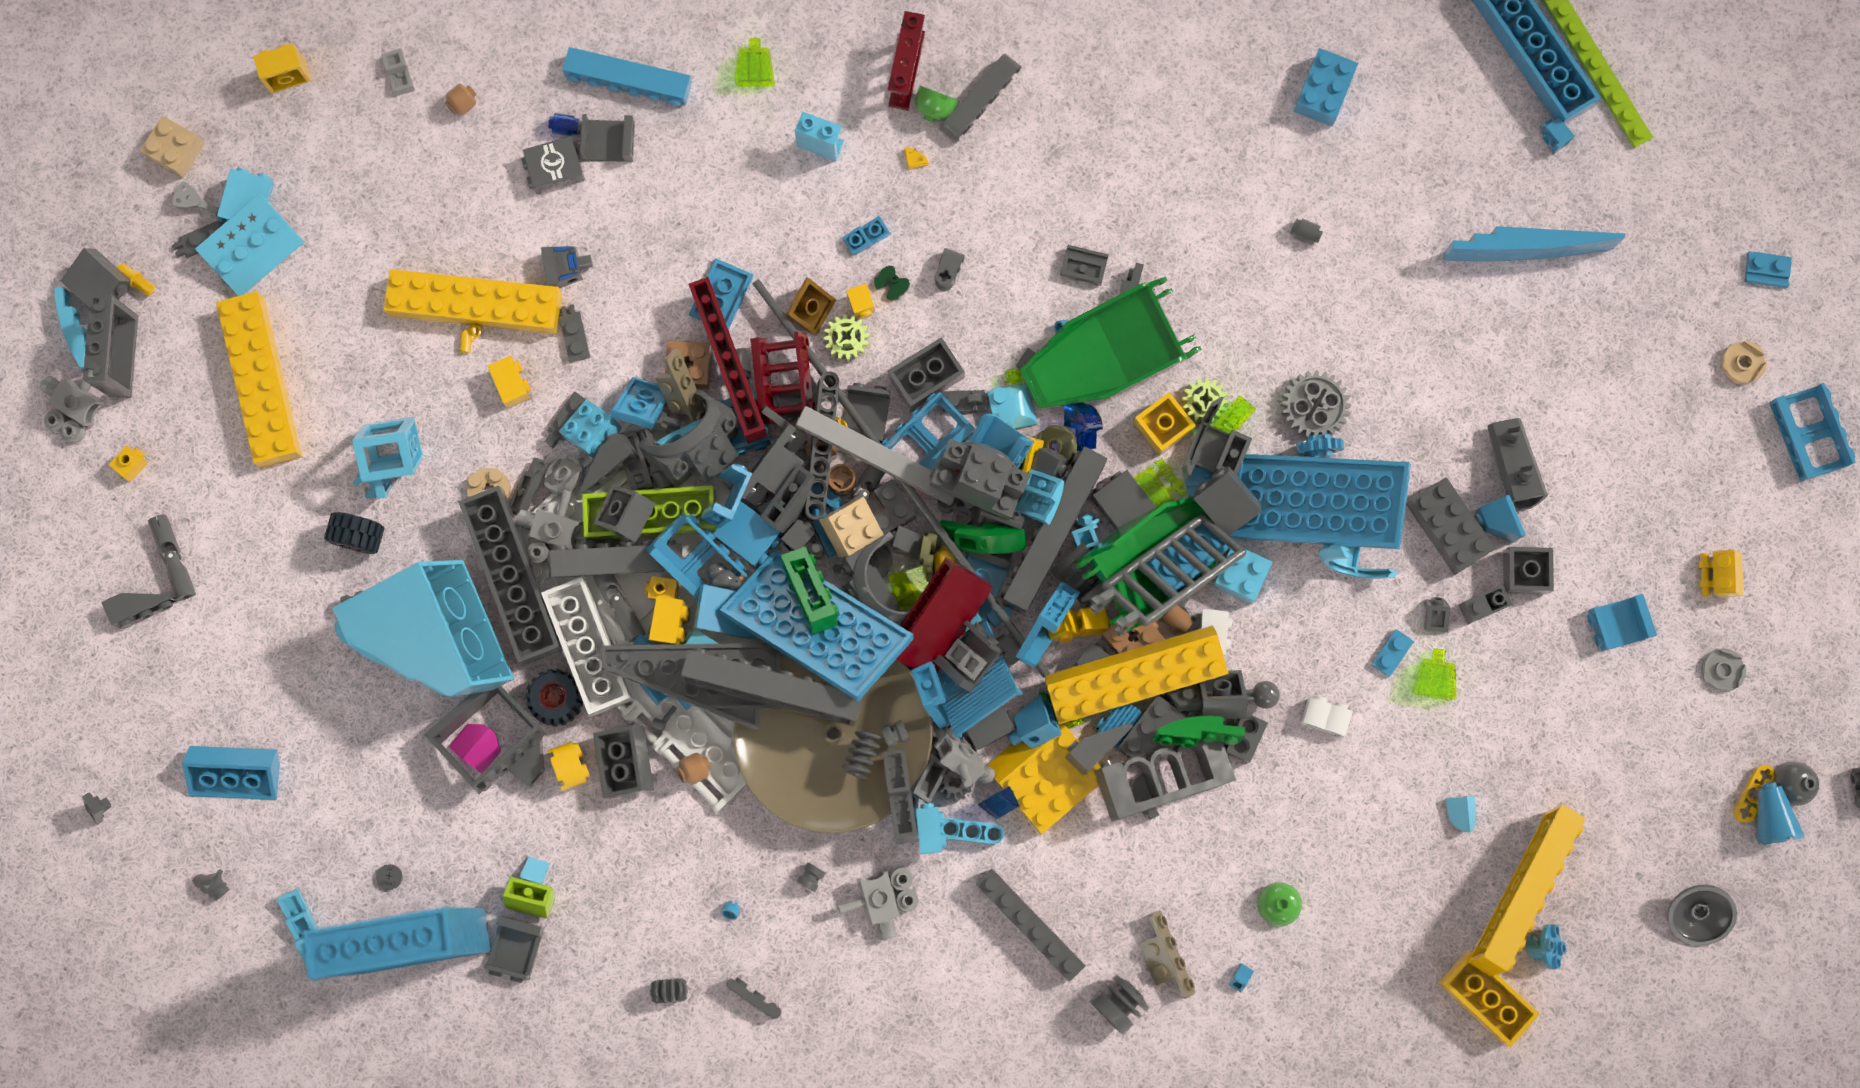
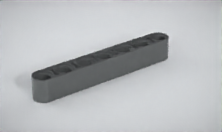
M827 371L818 380L814 410L835 421L840 380L835 372ZM824 378H831L834 382L833 387H826L823 383ZM822 399H828L831 402L830 409L822 407ZM813 435L811 436L808 471L815 476L812 484H818L822 492L820 495H816L811 489L803 507V515L809 521H817L825 513L832 445L824 442L826 444V451H819L816 448V443L822 440ZM814 463H821L824 466V472L817 473L814 470ZM811 505L818 507V516H812L809 513Z

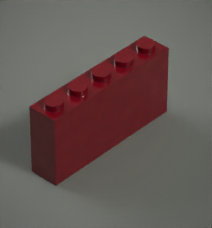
M945 557L900 625V627L913 634V640L896 660L914 669L932 662L936 672H938L941 668L934 660L938 655L947 658L945 655L966 631L967 626L964 622L966 620L971 622L977 615L979 608L985 599L989 597L993 587L981 576Z

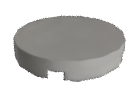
M566 456L567 458L563 460L559 458L548 467L544 475V486L551 494L562 495L563 489L573 491L580 484L584 476V466L576 457Z
M1722 648L1712 651L1705 657L1702 662L1701 673L1703 680L1710 688L1715 691L1728 692L1742 685L1746 678V666L1738 653Z

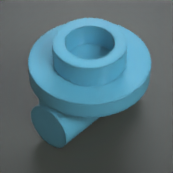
M1093 513L1081 516L1077 520L1078 524L1082 526L1081 528L1092 524L1094 530L1098 528L1097 524L1100 522L1099 519L1095 520Z

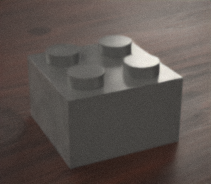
M1508 547L1503 550V583L1507 593L1547 595L1553 592V548Z

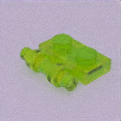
M1163 458L1156 462L1160 469L1156 473L1150 466L1134 477L1156 507L1163 503L1176 501L1171 495L1175 491L1180 497L1188 493L1183 487L1184 483L1181 479H1177L1171 471L1173 468L1170 464H1166ZM1164 475L1171 484L1168 488L1160 480Z

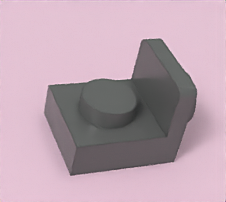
M1432 597L1431 600L1425 599L1426 616L1424 629L1426 631L1448 632L1450 606L1447 601L1440 597Z

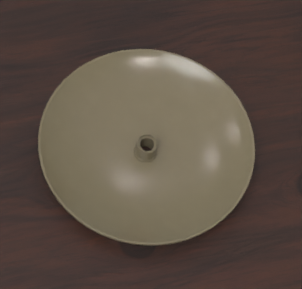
M780 652V672L781 670L794 674L793 677L800 679L803 676L816 679L815 683L823 685L824 682H827ZM896 659L864 694L857 721L853 727L783 708L781 710H759V731L734 723L736 759L741 774L754 796L764 807L783 821L801 829L820 833H844L859 830L891 815L882 752L898 749L905 750L910 788L912 789L927 767L933 738L932 719L922 705L912 672L904 663ZM902 720L910 741L905 743L898 742L895 747L889 749L881 728L886 726L892 727L895 722ZM832 729H837L840 732L839 737L835 740L828 738V733ZM855 731H867L883 738L882 740H875L880 747L872 748L877 755L869 756V759L874 763L873 765H866L870 773H863V776L867 780L854 777L842 769L843 765H850L845 760L846 756H853L848 752L849 748H856L852 744V740L859 739L855 735Z

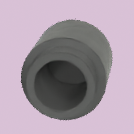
M1296 218L1290 234L1294 235L1295 239L1313 246L1314 242L1319 243L1323 231L1320 230V225L1303 218L1302 220Z

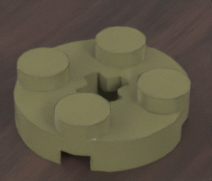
M1050 425L1037 435L1036 439L1044 441L1043 448H1050L1055 451L1052 448V444L1058 442L1060 447L1056 452L1069 459L1067 466L1071 464L1077 451V437L1067 427Z
M924 532L920 565L918 566V574L931 575L933 557L937 543V535L932 532Z

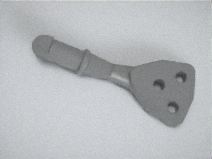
M181 182L174 192L172 199L174 207L184 209L199 207L212 212L217 217L219 207L203 201L196 190L186 182Z

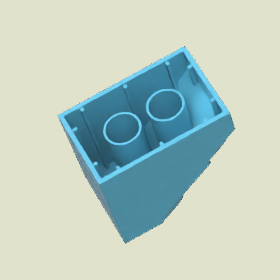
M463 560L417 562L333 607L337 618L335 631L343 643L348 644L349 647L371 661L386 665L411 682L417 680L441 695L455 697L490 691L514 680Z

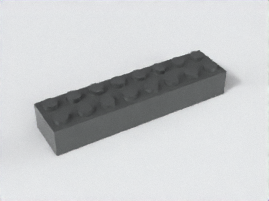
M1085 446L1082 452L1077 451L1072 460V471L1068 469L1062 479L1064 487L1056 513L1050 525L1043 523L1042 527L1037 526L1031 539L1033 541L1032 546L1027 545L1022 554L1021 560H1023V563L1021 565L1017 563L1011 579H1013L1012 583H1007L1001 593L1003 605L1011 607L1012 610L1024 616L1027 614L1104 469L1108 458Z
M496 486L458 501L517 662L523 666L562 651L563 648L542 597L540 585L518 526H516V521L504 490L500 486Z
M700 648L688 649L681 674V682L852 727L857 721L862 698L857 701L828 682H824L823 685L815 683L816 679L803 676L800 679L793 677L794 674L788 671L781 670L780 673L773 672L769 666L759 665V667L750 666V662L737 659V662L728 660V656L716 653L715 656L706 654L707 651Z

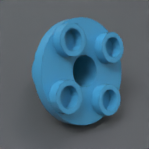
M1546 924L1541 931L1540 937H1535L1532 934V937H1529L1526 941L1528 956L1534 958L1535 961L1543 959L1545 966L1549 970L1560 969L1562 955L1566 954V944L1564 941L1561 942L1560 929L1557 924Z

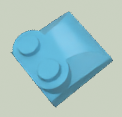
M1027 384L1006 388L997 387L987 391L991 414H995L1015 429L1038 425Z

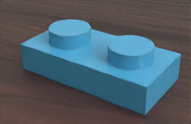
M1395 629L1371 665L1390 677L1414 641Z

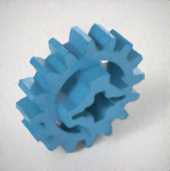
M1330 434L1308 436V441L1296 444L1297 455L1332 458V453L1344 450V442L1342 438H1331Z

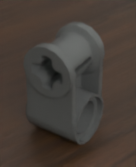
M944 248L935 279L936 287L939 290L948 291L953 287L965 254ZM944 276H947L948 279H946V281L943 282L942 279L944 278Z

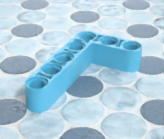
M912 793V797L915 799L913 807L918 833L916 809L919 806V798ZM944 818V825H940L941 834H945L946 839L995 845L1000 843L1004 837L1002 827L997 824ZM947 823H953L956 826L955 834L947 835L944 832V826ZM968 826H975L978 829V835L975 838H969L966 835L965 830ZM992 828L1000 832V838L996 841L988 838L987 833Z

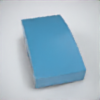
M877 216L863 227L858 226L842 238L851 253L856 255L890 236L891 232L882 218Z

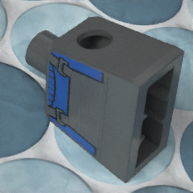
M574 246L541 247L547 286L562 288L583 280L581 269L593 267L591 255L579 257L578 251Z

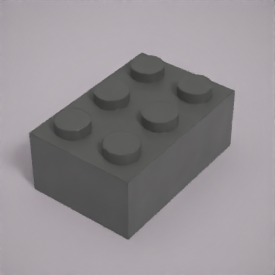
M942 337L887 371L888 378L911 412L926 403L927 398L933 393L936 395L939 392L942 393V391L947 390L965 378V371Z
M628 725L593 733L603 799L618 798L654 790L644 725Z

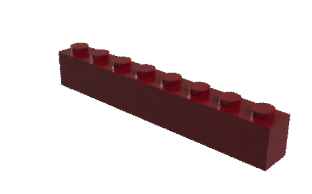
M709 277L689 283L688 285L747 443L750 444L768 437Z

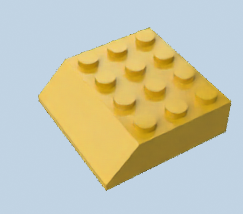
M1059 724L1060 736L1036 748H1030L1023 741L1016 746L1012 743L988 764L989 767L995 770L993 778L1040 835L1099 786L1094 773L1095 770L1101 768L1098 763L1083 776L1065 758L1070 753L1067 748L1077 739L1064 724Z

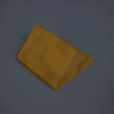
M806 277L786 312V316L792 324L817 336L836 299L810 278Z

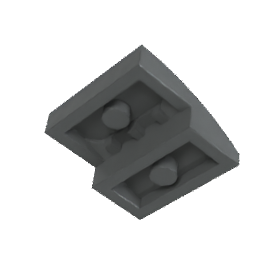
M1083 542L1050 570L1053 576L1060 582L1062 581L1080 592L1077 597L1079 602L1082 597L1101 583L1097 574L1088 579H1083L1082 575L1093 568L1090 562L1082 568L1075 566V563L1081 557L1091 551Z

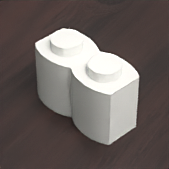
M1315 695L1314 698L1307 700L1300 724L1339 737H1345L1353 711L1348 710V706L1335 702V705L1327 703L1326 698Z

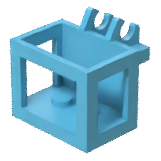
M415 417L364 424L352 440L359 474L353 481V484L358 487L361 482L368 483L370 485L369 493H366L365 497L381 499L386 498L392 488L391 478L413 475L423 459ZM399 428L397 432L374 435V432ZM398 442L399 453L379 456L377 445ZM364 447L368 448L369 457L371 461L369 466L367 464Z

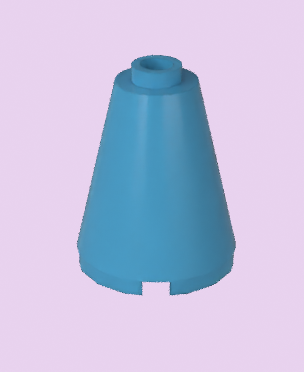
M1776 782L1762 784L1763 788L1758 789V844L1787 842L1790 837H1793L1794 840L1803 838L1804 832L1782 786H1777Z

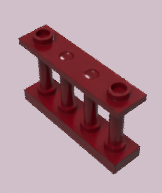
M904 11L888 85V92H891L888 104L890 108L909 111L925 37V31L922 30L925 14Z
M794 332L795 340L768 343L766 338H750L757 405L764 424L775 423L762 413L760 408L764 404L778 415L802 413L805 406L813 410L815 409L808 357L810 344L804 332ZM796 348L797 361L773 365L769 363L768 354L770 352ZM798 370L799 383L778 386L771 384L770 376L772 373ZM801 391L802 404L783 407L774 406L773 397L775 394Z

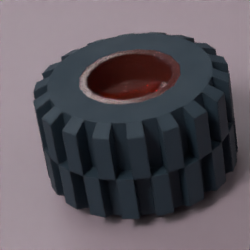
M334 512L330 515L324 539L330 544L366 554L378 553L385 528L380 523L364 517Z
M548 669L546 673L543 671L538 673L539 677H534L531 680L533 683L531 685L528 684L526 704L531 714L543 724L552 725L553 727H558L559 724L562 726L567 725L566 722L569 720L572 722L575 719L574 716L576 714L579 715L581 712L579 710L580 707H583L582 697L574 677L560 669H556V671Z

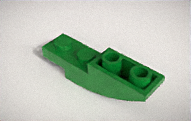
M942 519L939 522L962 552L996 554L1022 551L1026 548L1025 530L986 522L981 527Z
M1221 716L1189 717L1174 721L1157 729L1152 742H1159L1161 745L1177 744L1183 748L1196 747L1201 739L1209 743L1220 741L1227 745H1236L1244 738L1245 727L1223 725V717Z

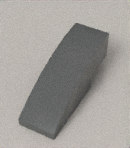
M936 736L932 738L931 753L927 767L911 789V793L926 804L931 803L948 770V767L939 762L941 757L934 746L939 741Z

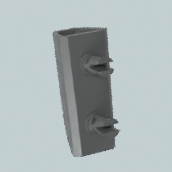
M1514 418L1487 425L1506 495H1510L1516 512L1537 506L1548 496L1521 419Z

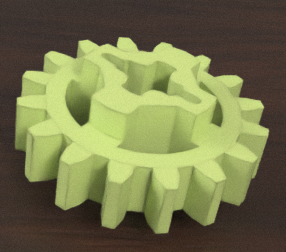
M844 314L842 320L835 317L836 323H828L830 329L824 330L828 336L823 337L824 342L828 343L825 346L826 350L832 349V357L838 354V360L841 361L843 357H846L847 362H849L850 356L858 359L857 353L860 352L864 355L865 350L863 347H869V342L865 340L870 339V335L865 333L868 330L867 326L861 327L863 323L861 319L856 322L854 315H852L851 319H847L846 314ZM858 332L861 334L860 343L855 338ZM833 334L838 337L835 345L832 341ZM843 335H850L851 340L846 339L843 341ZM846 348H851V349H852V350H849V351H843V350L846 349Z
M1207 377L1204 382H1201L1198 378L1196 385L1191 382L1189 384L1190 390H1184L1183 393L1186 396L1182 397L1181 402L1186 404L1182 409L1189 410L1187 415L1189 417L1194 416V423L1198 419L1202 421L1207 409L1214 400L1220 397H1227V392H1221L1224 386H1216L1217 380L1209 383ZM1202 388L1199 394L1192 395L1196 390ZM1205 393L1206 400L1209 401L1206 408L1204 405V401H1202V398L1204 397ZM1224 398L1219 410L1216 412L1214 416L1218 420H1220L1222 417L1220 413L1225 414L1227 410L1223 406H1226L1229 403V401L1225 400ZM1193 406H1196V407L1198 408V410L1200 411V413L1197 412V411L1193 408Z

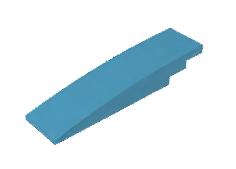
M1496 226L1490 234L1474 233L1469 241L1453 240L1444 251V260L1520 261L1583 255L1613 250L1625 238V233Z

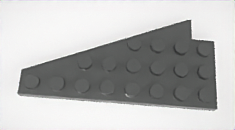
M767 643L601 646V666L603 670L752 730L759 731V710H781L779 707L681 682V674L688 649L693 650V648L706 650V654L715 656L716 653L728 656V660L737 662V659L750 662V666L759 667V665L769 666L773 672L780 673V652Z

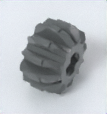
M948 768L947 775L943 778L944 781L940 783L944 787L940 788L938 792L948 791L944 797L946 800L949 798L950 793L953 794L954 802L957 801L958 793L962 799H965L962 791L971 793L972 790L964 786L961 775L953 771L950 772ZM951 777L960 779L961 783H958L960 785L958 788L949 786L948 782L951 783V780H949Z
M683 978L655 980L651 983L650 996L655 1004L682 1002L687 999L688 986Z

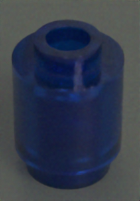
M554 113V116L549 117L548 129H552V134L564 136L578 135V122L580 119L575 118L573 115Z

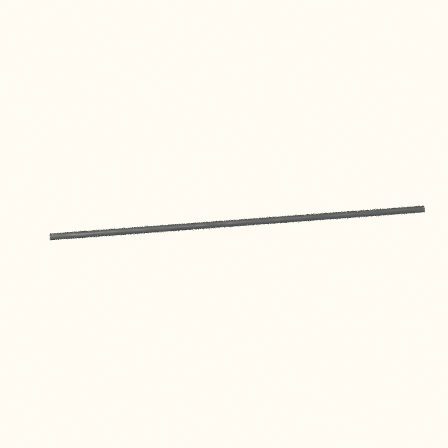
M760 279L754 281L753 286L793 340H795L794 332H798ZM809 347V362L818 374L822 376L827 370ZM824 378L826 385L829 388L833 387V380L831 378ZM839 388L838 401L865 437L881 444ZM897 479L959 565L977 574L915 489ZM990 592L989 597L985 600L1021 647L1025 638ZM1040 660L1035 668L1045 678L1050 672Z

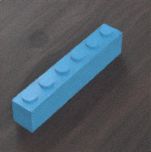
M572 47L568 48L562 69L567 80L578 83L580 80L587 82L592 87L606 86L608 90L613 92L623 90L634 97L644 95L655 102H659L660 99L668 101L673 106L686 105L692 85L691 76Z

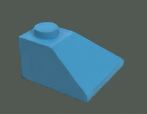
M1510 495L1484 505L1475 511L1476 515L1474 517L1476 521L1482 526L1483 531L1511 544L1526 536Z

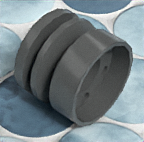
M1116 974L1112 979L1119 986L1115 988L1108 982L1106 986L1111 994L1107 996L1099 991L1090 1000V1003L1113 1027L1124 1035L1133 1026L1128 1015L1132 1013L1140 1018L1142 1015L1135 1008L1139 1006L1146 1012L1150 1007L1146 1004L1142 994L1129 981L1120 978Z

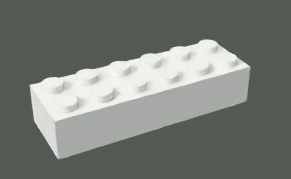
M581 576L542 592V597L588 715L593 717L633 701L625 678L602 669L601 646L611 645L587 581Z

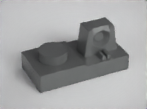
M985 390L942 391V395L960 413L986 412ZM943 408V414H948L947 411Z
M90 792L82 796L84 807L96 825L104 821L103 813L111 808L109 800L107 798L100 800L98 796L93 797Z

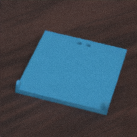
M987 621L980 624L986 629L985 634L987 636L990 634L994 637ZM971 632L962 637L960 640L964 641ZM1002 654L972 692L958 686L942 669L937 672L946 702L941 704L949 719L948 721L953 729V733L958 738H961L965 731L1016 695H1022Z

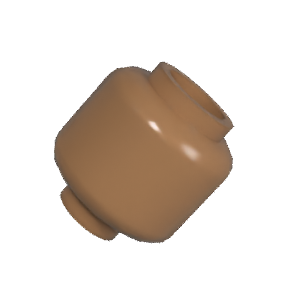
M457 84L445 95V104L454 115L457 113L465 115L476 105L474 97L477 94L469 85L465 87L462 84Z
M693 753L680 759L676 770L683 783L686 782L688 785H694L708 778V769L711 768V765L706 756L702 757L699 753Z

